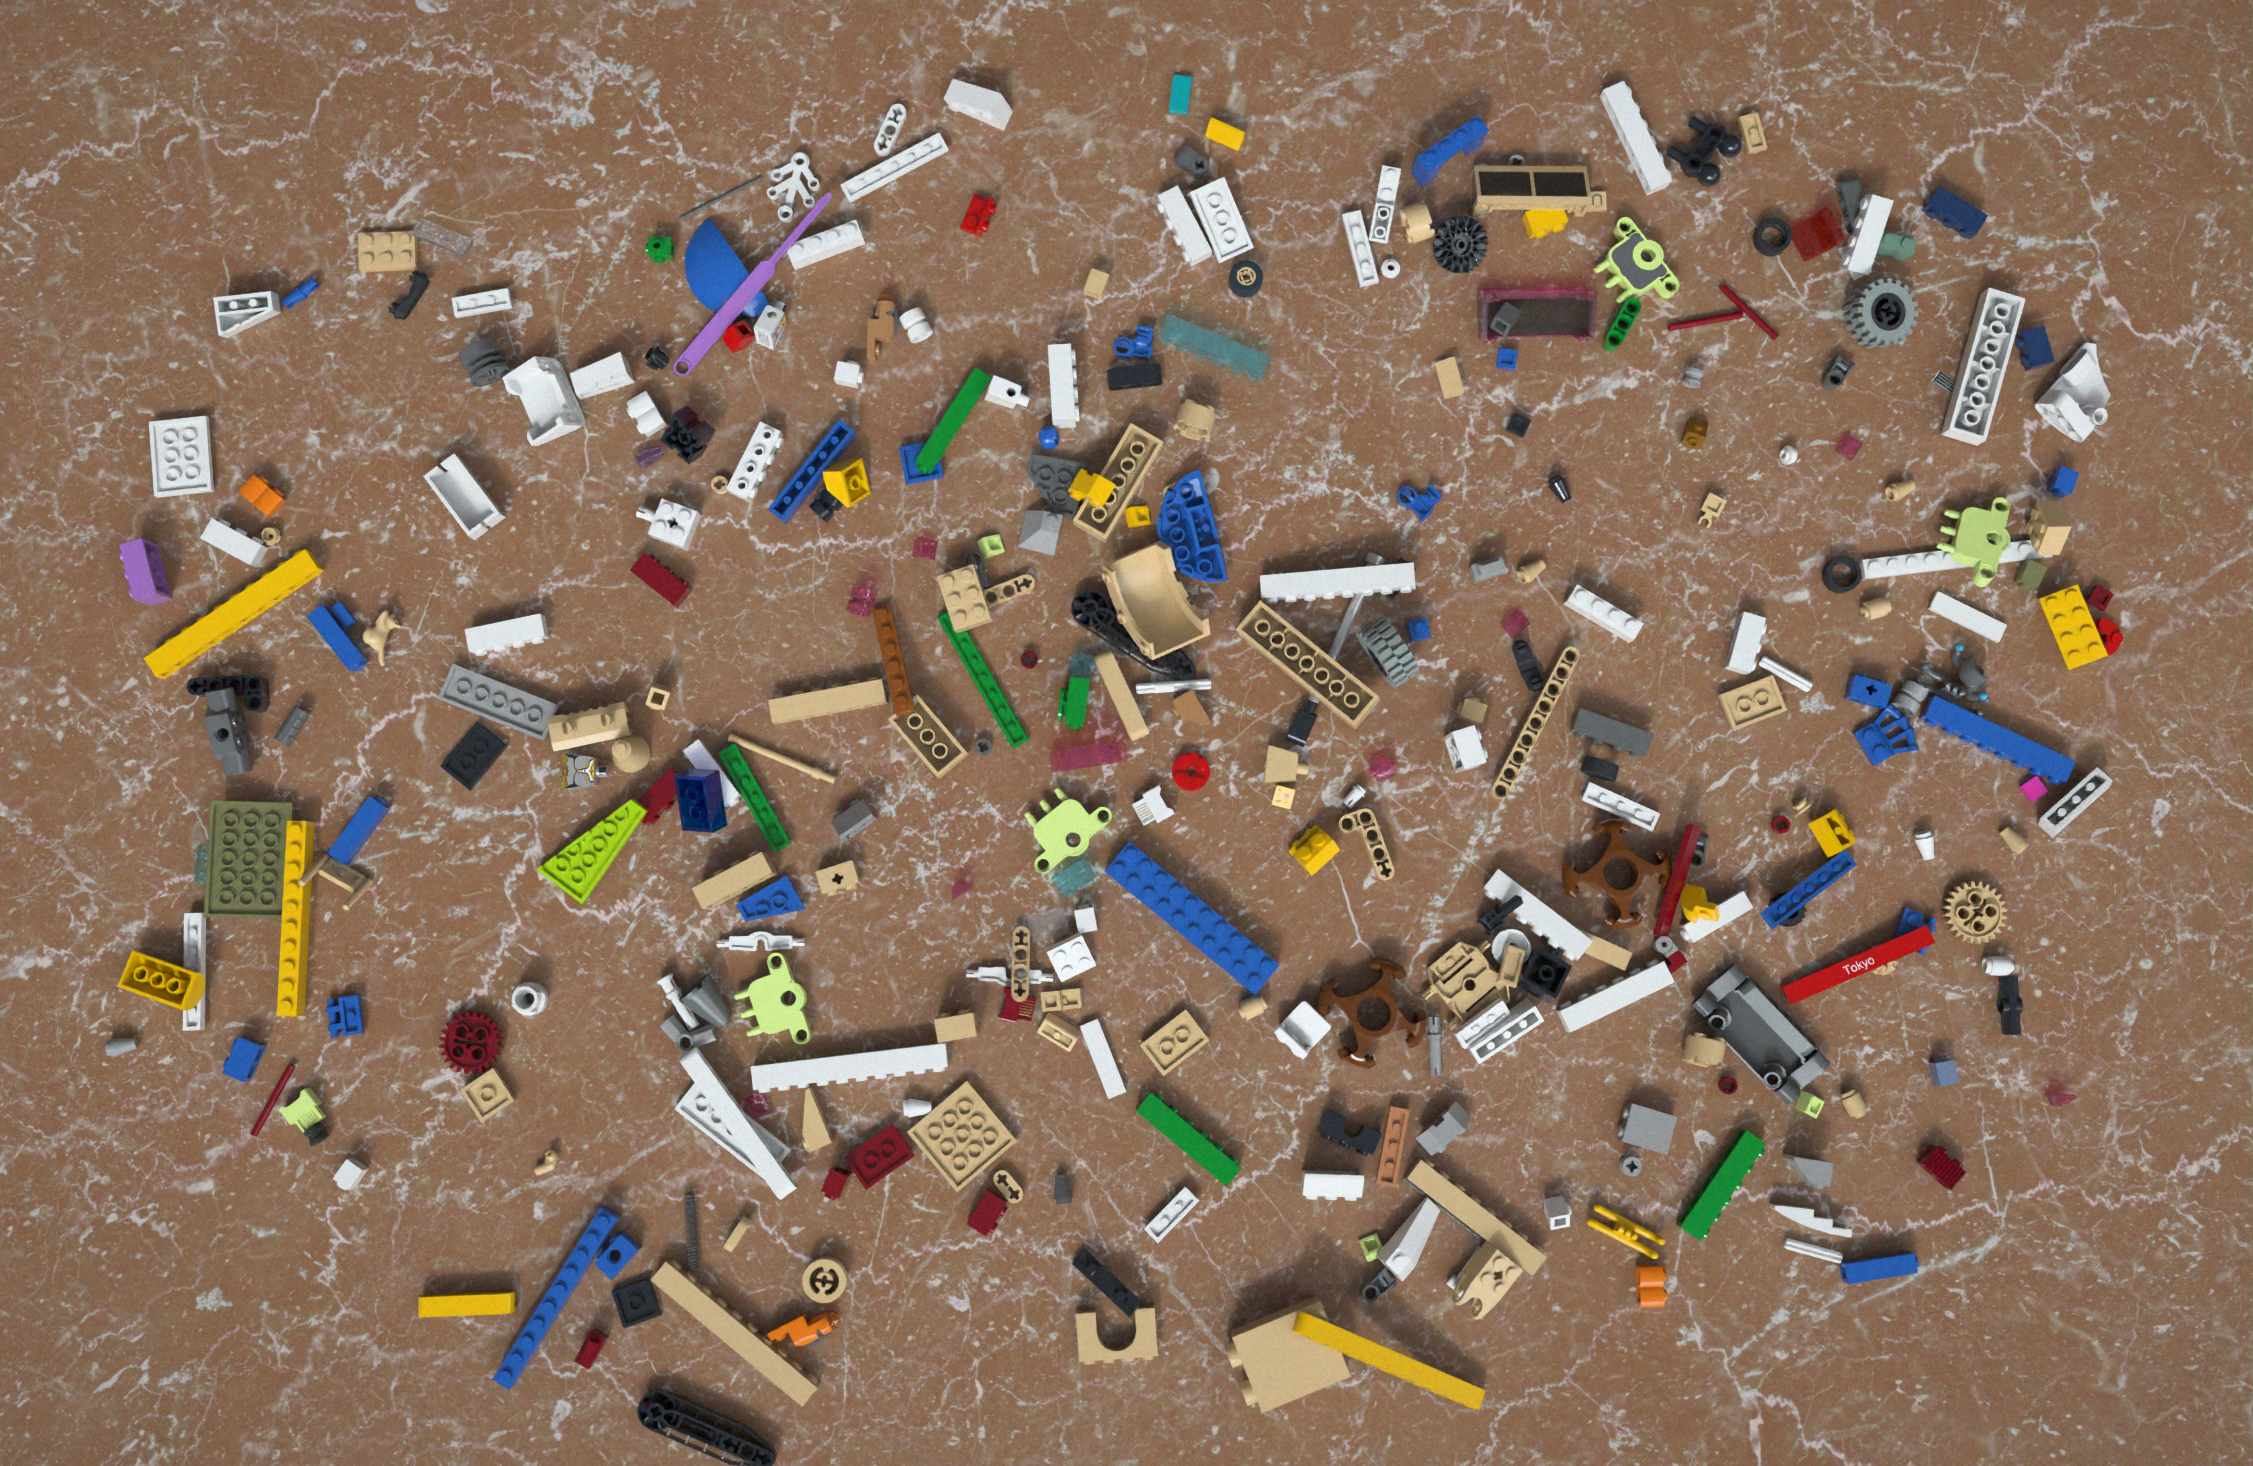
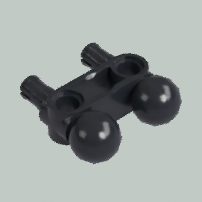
M1693 116L1687 126L1700 133L1701 138L1690 153L1686 154L1672 145L1667 156L1680 163V169H1682L1687 177L1697 178L1698 182L1704 187H1713L1720 181L1721 171L1716 164L1708 163V161L1717 149H1719L1720 154L1724 157L1731 158L1737 156L1741 152L1742 141L1736 134H1727L1728 132L1725 131L1724 126L1721 124H1706ZM1711 134H1716L1718 138L1712 137ZM1689 163H1695L1697 167H1691Z

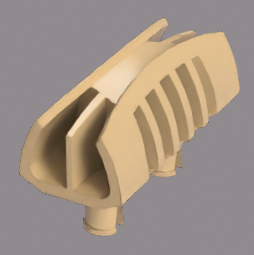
M619 702L604 708L602 706L598 707V709L590 708L588 709L589 711L585 712L583 710L575 714L571 712L566 716L562 714L547 717L553 750L559 751L632 735L633 730L629 729L628 725L630 719L626 715L629 712L625 702Z

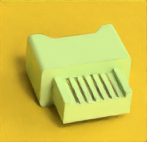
M311 1088L303 1089L300 1092V1098L290 1106L279 1109L290 1125L297 1124L303 1133L326 1117L318 1107L322 1102Z

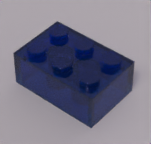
M688 768L674 775L682 831L714 833L728 826L719 770Z

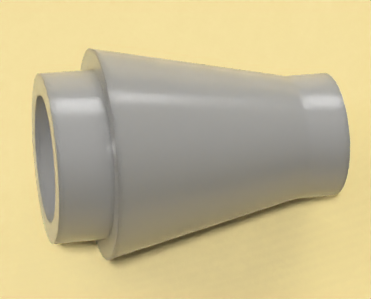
M136 1037L110 1038V1040L105 1042L107 1055L113 1057L138 1048Z

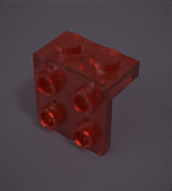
M1827 206L1820 209L1814 216L1790 228L1792 240L1804 261H1809L1837 247L1845 239L1842 229L1835 222L1834 214L1828 210Z

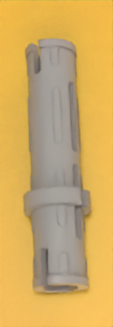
M1428 1016L1429 1034H1427V1038L1429 1039L1430 1076H1435V1067L1437 1069V1076L1442 1075L1440 1016L1434 1017L1435 1024H1433V1016Z

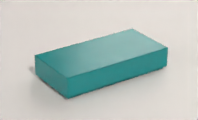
M1173 75L1169 113L1187 115L1192 77Z

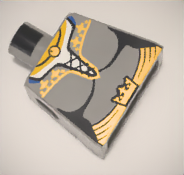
M563 753V790L572 791L598 786V777L609 776V767L598 766L597 758Z

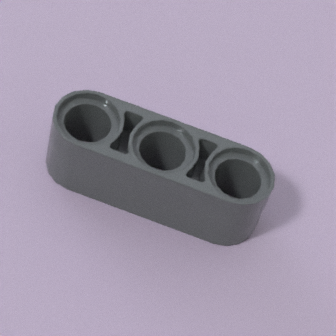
M1857 177L1836 182V193L1848 233H1853L1854 220L1859 215L1860 202L1864 198L1860 181Z

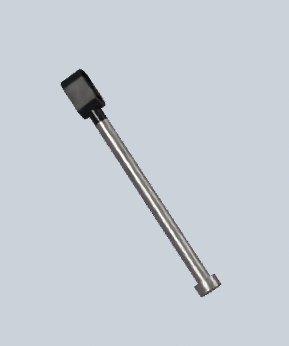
M1368 553L1364 560V563L1367 564L1366 566L1383 565L1385 562L1384 558L1374 553ZM1354 594V597H1352L1327 654L1336 662L1364 601L1365 596H1362V594ZM1311 693L1304 708H1299L1286 737L1287 741L1300 747H1304L1318 716L1314 712L1319 700Z

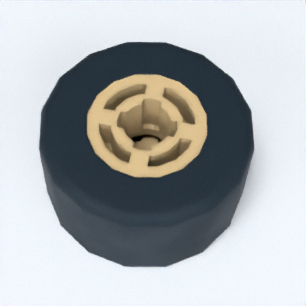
M1245 260L1236 263L1232 267L1229 275V287L1234 294L1247 298L1257 294L1261 289L1263 273L1259 265Z

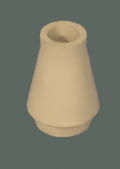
M1913 480L1889 484L1885 489L1886 497L1890 501L1897 502L1915 490L1916 485Z
M1538 559L1535 562L1519 567V570L1516 572L1517 577L1523 584L1531 583L1546 568V565L1541 559Z
M2009 826L1999 833L2011 851L2018 855L2030 845L2027 842L2028 839L2012 830Z

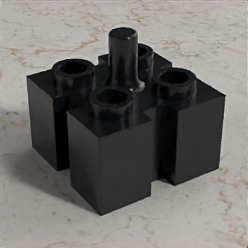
M685 406L673 413L668 423L671 427L665 430L660 441L671 450L677 449L679 451L678 456L686 463L691 464L703 456L707 448L705 443L711 440L715 429L705 420L700 422L698 414L688 406Z

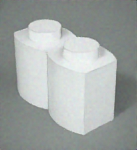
M647 391L626 402L628 405L626 410L632 419L636 418L638 422L636 427L641 434L645 433L649 437L668 426Z

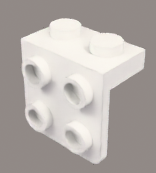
M1302 1001L1278 1026L1274 1033L1282 1043H1286L1291 1048L1293 1054L1304 1059L1312 1047L1331 1029V1024L1307 1001Z

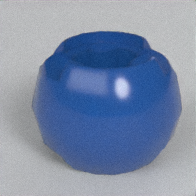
M1046 425L1039 430L1041 447L1053 449L1058 446L1059 435H1057L1058 429L1056 427Z

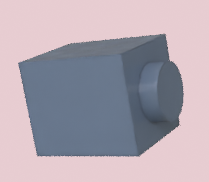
M1947 1056L1935 1057V1061L1928 1062L1934 1086L1941 1087L1959 1083L1955 1060L1947 1059Z

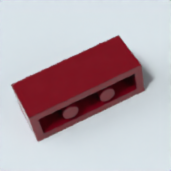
M643 553L630 571L678 608L692 590L688 588L690 584L682 577L679 580L674 577L673 574L675 572L667 565L664 568L659 565L660 560L652 553L650 556Z
M670 768L637 800L638 803L649 810L642 819L645 825H654L661 818L659 816L661 813L669 811L675 805L674 801L678 797L682 798L688 793V788L691 785L675 769Z

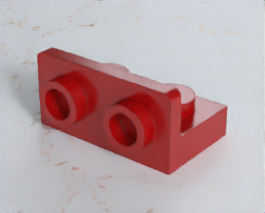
M974 193L960 230L981 238L983 232L986 233L988 231L990 216H994L997 205H995V199L992 197L987 199Z

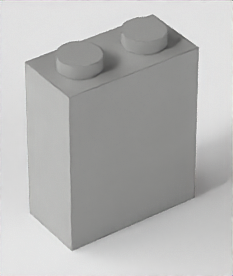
M1628 1102L1627 1106H1624L1622 1110V1117L1624 1118L1622 1125L1620 1124L1617 1129L1618 1140L1667 1155L1677 1117Z

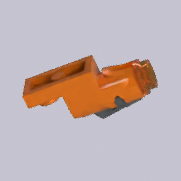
M834 1310L811 1317L810 1320L807 1314L804 1313L770 1330L767 1335L770 1341L774 1339L780 1341L786 1338L789 1332L795 1346L807 1344L810 1347H814L830 1335L833 1330L837 1329L840 1321Z

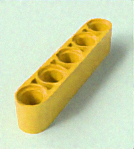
M515 1291L418 1296V1317L491 1315L515 1312Z

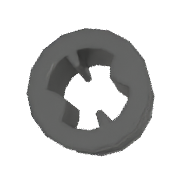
M981 738L975 743V750L979 755H987L992 750V744L988 739ZM983 741L987 742L989 749L980 752L978 744L980 742L983 744Z

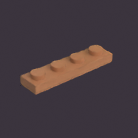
M1395 1106L1389 1107L1376 1184L1396 1188L1409 1109Z

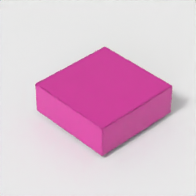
M2037 775L2019 786L2029 802L2035 801L2047 792V789Z

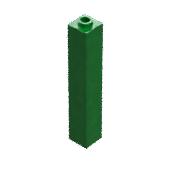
M975 367L916 458L914 465L917 466V470L931 475L989 385L992 377Z

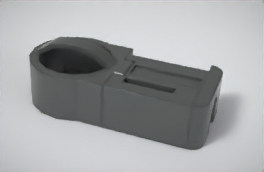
M976 551L968 552L964 557L965 566H968L967 558L970 556L972 564L977 569L982 587L989 588L991 583L986 575L981 554ZM974 554L980 558L979 566L976 564Z

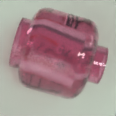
M1387 755L1370 760V767L1367 768L1370 778H1375L1379 783L1394 778L1395 772H1397L1393 758H1389Z

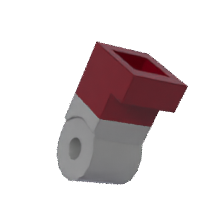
M1661 936L1654 939L1652 943L1653 949L1660 953L1668 963L1666 966L1670 973L1675 972L1688 962L1669 937Z

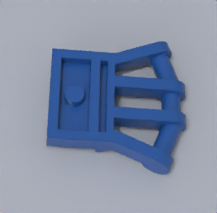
M1890 702L1887 704V708H1883L1873 722L1853 733L1872 766L1897 753L1919 750L1914 736L1915 729L1913 726L1910 727L1907 722V716L1897 711ZM1888 713L1896 719L1883 728L1879 726ZM1900 724L1903 732L1888 740L1884 733ZM1905 736L1907 737L1908 747L1893 749L1891 744Z

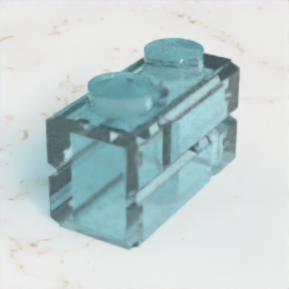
M1082 858L1052 877L1051 880L1063 898L1067 896L1070 899L1078 894L1077 890L1082 886L1086 889L1093 885V879L1096 877L1085 859Z

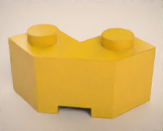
M1080 469L1068 492L1077 501H1084L1087 498L1091 505L1103 508L1116 484L1094 473L1091 476L1086 470Z

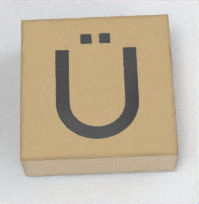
M1606 191L1591 192V205L1587 212H1606Z

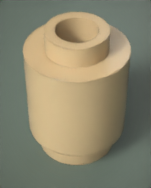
M1882 597L1864 602L1860 608L1861 616L1868 621L1886 616L1891 612L1889 600Z
M1260 994L1240 1002V1007L1237 1008L1242 1019L1246 1017L1249 1020L1263 1013L1267 1006Z
M1851 1088L1840 1094L1842 1097L1841 1102L1850 1117L1857 1119L1866 1114L1865 1111L1868 1108L1859 1091L1856 1092L1855 1088Z

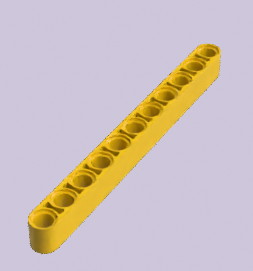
M1298 1311L1292 1332L1466 1407L1480 1411L1485 1390L1312 1315Z

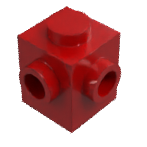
M743 320L728 326L722 340L732 353L746 349L755 337V333L746 321Z

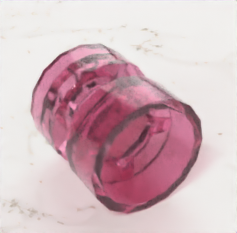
M853 585L851 592L853 598L848 601L846 611L857 616L870 618L873 609L871 603L875 602L877 592L863 586Z

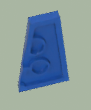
M788 876L779 879L736 904L745 921L806 909Z

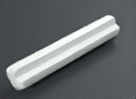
M1766 656L1762 657L1759 662V666L1806 692L1813 685L1811 681Z
M1786 1238L1784 1242V1248L1836 1263H1841L1843 1255L1840 1252Z

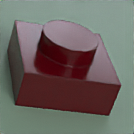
M2097 584L2093 587L2085 602L2100 611H2104L2114 594Z

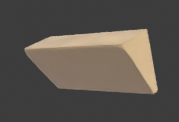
M1455 356L1434 363L1444 400L1463 395L1464 388Z
M1048 1012L1037 1033L1068 1052L1071 1051L1082 1033Z

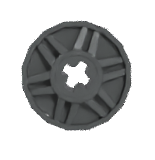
M492 338L475 341L464 347L458 355L463 367L469 369L467 375L471 378L470 381L475 387L493 384L506 376L510 370L508 364L505 363V358L500 356L501 350Z

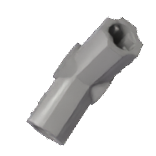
M672 1015L660 1026L676 1044L677 1048L683 1052L717 1040L712 1024L688 1032L677 1018ZM684 1037L690 1039L691 1044L688 1048L682 1044Z

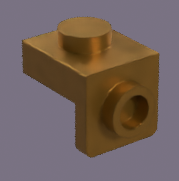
M1691 416L1681 444L1699 450L1706 438L1709 422Z

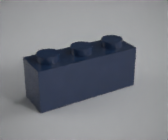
M1941 186L1931 194L1922 209L1929 218L1940 221L1944 227L1953 229L1961 237L1968 239L1973 238L1978 233L1988 217L1986 213Z

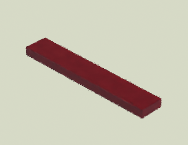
M1689 823L1686 825L1653 934L1657 936H1668L1702 829L1700 825Z

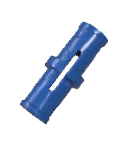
M311 277L300 287L296 286L294 291L281 299V301L288 309H291L301 300H306L307 296L320 288V286Z

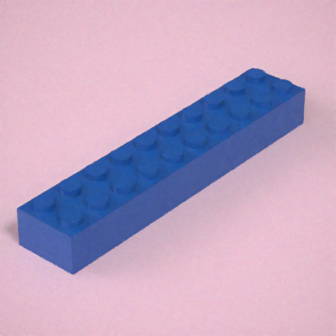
M1130 841L1105 870V873L1252 994L1256 995L1279 967L1276 961Z

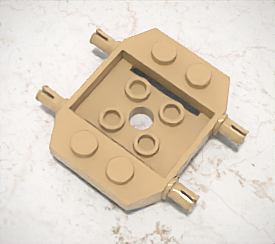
M1486 939L1478 947L1459 941L1427 968L1430 986L1421 995L1427 1000L1434 993L1438 994L1455 1014L1454 1018L1446 1024L1451 1031L1459 1023L1467 1022L1498 998L1502 999L1505 1005L1510 1002L1508 986L1496 982L1498 973L1482 955L1491 946ZM1470 958L1473 959L1469 964H1467L1463 969H1461L1445 984L1442 983L1447 977H1449L1453 972H1455L1466 961H1468ZM1469 979L1475 984L1471 991L1466 990L1464 986L1465 982ZM1495 986L1494 989H1492L1487 995H1485L1474 1006H1472L1468 1011H1466L1472 1004H1474L1478 999H1480L1485 993H1487L1492 987Z

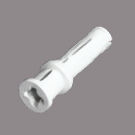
M671 973L657 983L664 989L667 994L666 998L671 999L690 1031L700 1025L692 1010L679 1001V998L682 996V989L677 986Z

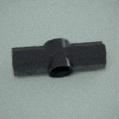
M1999 976L2000 997L1997 999V1009L2001 1014L2002 1035H2021L2020 1014L2023 1011V1001L2019 996L2018 976Z

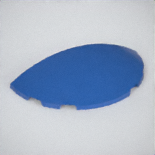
M707 219L695 231L687 246L685 273L688 284L697 299L709 310L718 312L750 274L711 219ZM761 290L736 319L739 317L749 316L754 318L761 316L765 307L770 305Z
M1199 469L1181 478L1174 488L1166 494L1157 521L1159 541H1162L1171 548L1174 565L1183 574L1191 578L1203 580L1204 582L1228 581L1217 524L1204 479Z

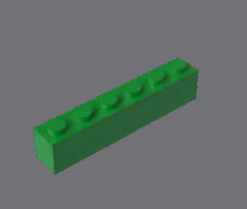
M1150 1091L1136 1108V1112L1227 1187L1241 1170V1167L1238 1165L1240 1161L1233 1155L1228 1157L1223 1153L1225 1149L1219 1143L1213 1144L1208 1140L1210 1136L1202 1129L1198 1132L1193 1127L1195 1124L1189 1118L1185 1117L1183 1119L1178 1115L1180 1111L1172 1104L1168 1107L1163 1102L1165 1098L1158 1092L1153 1094Z
M1741 1129L1676 1225L1699 1241L1706 1238L1710 1232L1709 1227L1720 1218V1211L1730 1203L1733 1192L1741 1187L1745 1174H1749L1752 1171L1754 1161L1762 1156L1766 1144L1749 1131Z

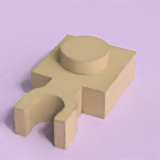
M1709 492L1700 509L1705 513L1699 518L1697 524H1700L1702 519H1706L1708 521L1706 528L1709 529L1712 523V516L1719 517L1727 500Z

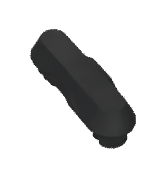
M413 271V276H409L410 281L413 282L409 294L403 298L400 304L394 302L391 304L393 307H389V313L394 314L395 319H407L428 287L430 280L424 272Z
M1517 640L1514 642L1512 650L1519 671L1527 688L1531 692H1538L1543 688L1544 683L1531 649L1526 641Z

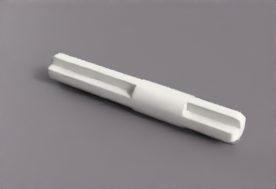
M1211 679L1158 681L1136 684V693L1138 694L1211 689Z

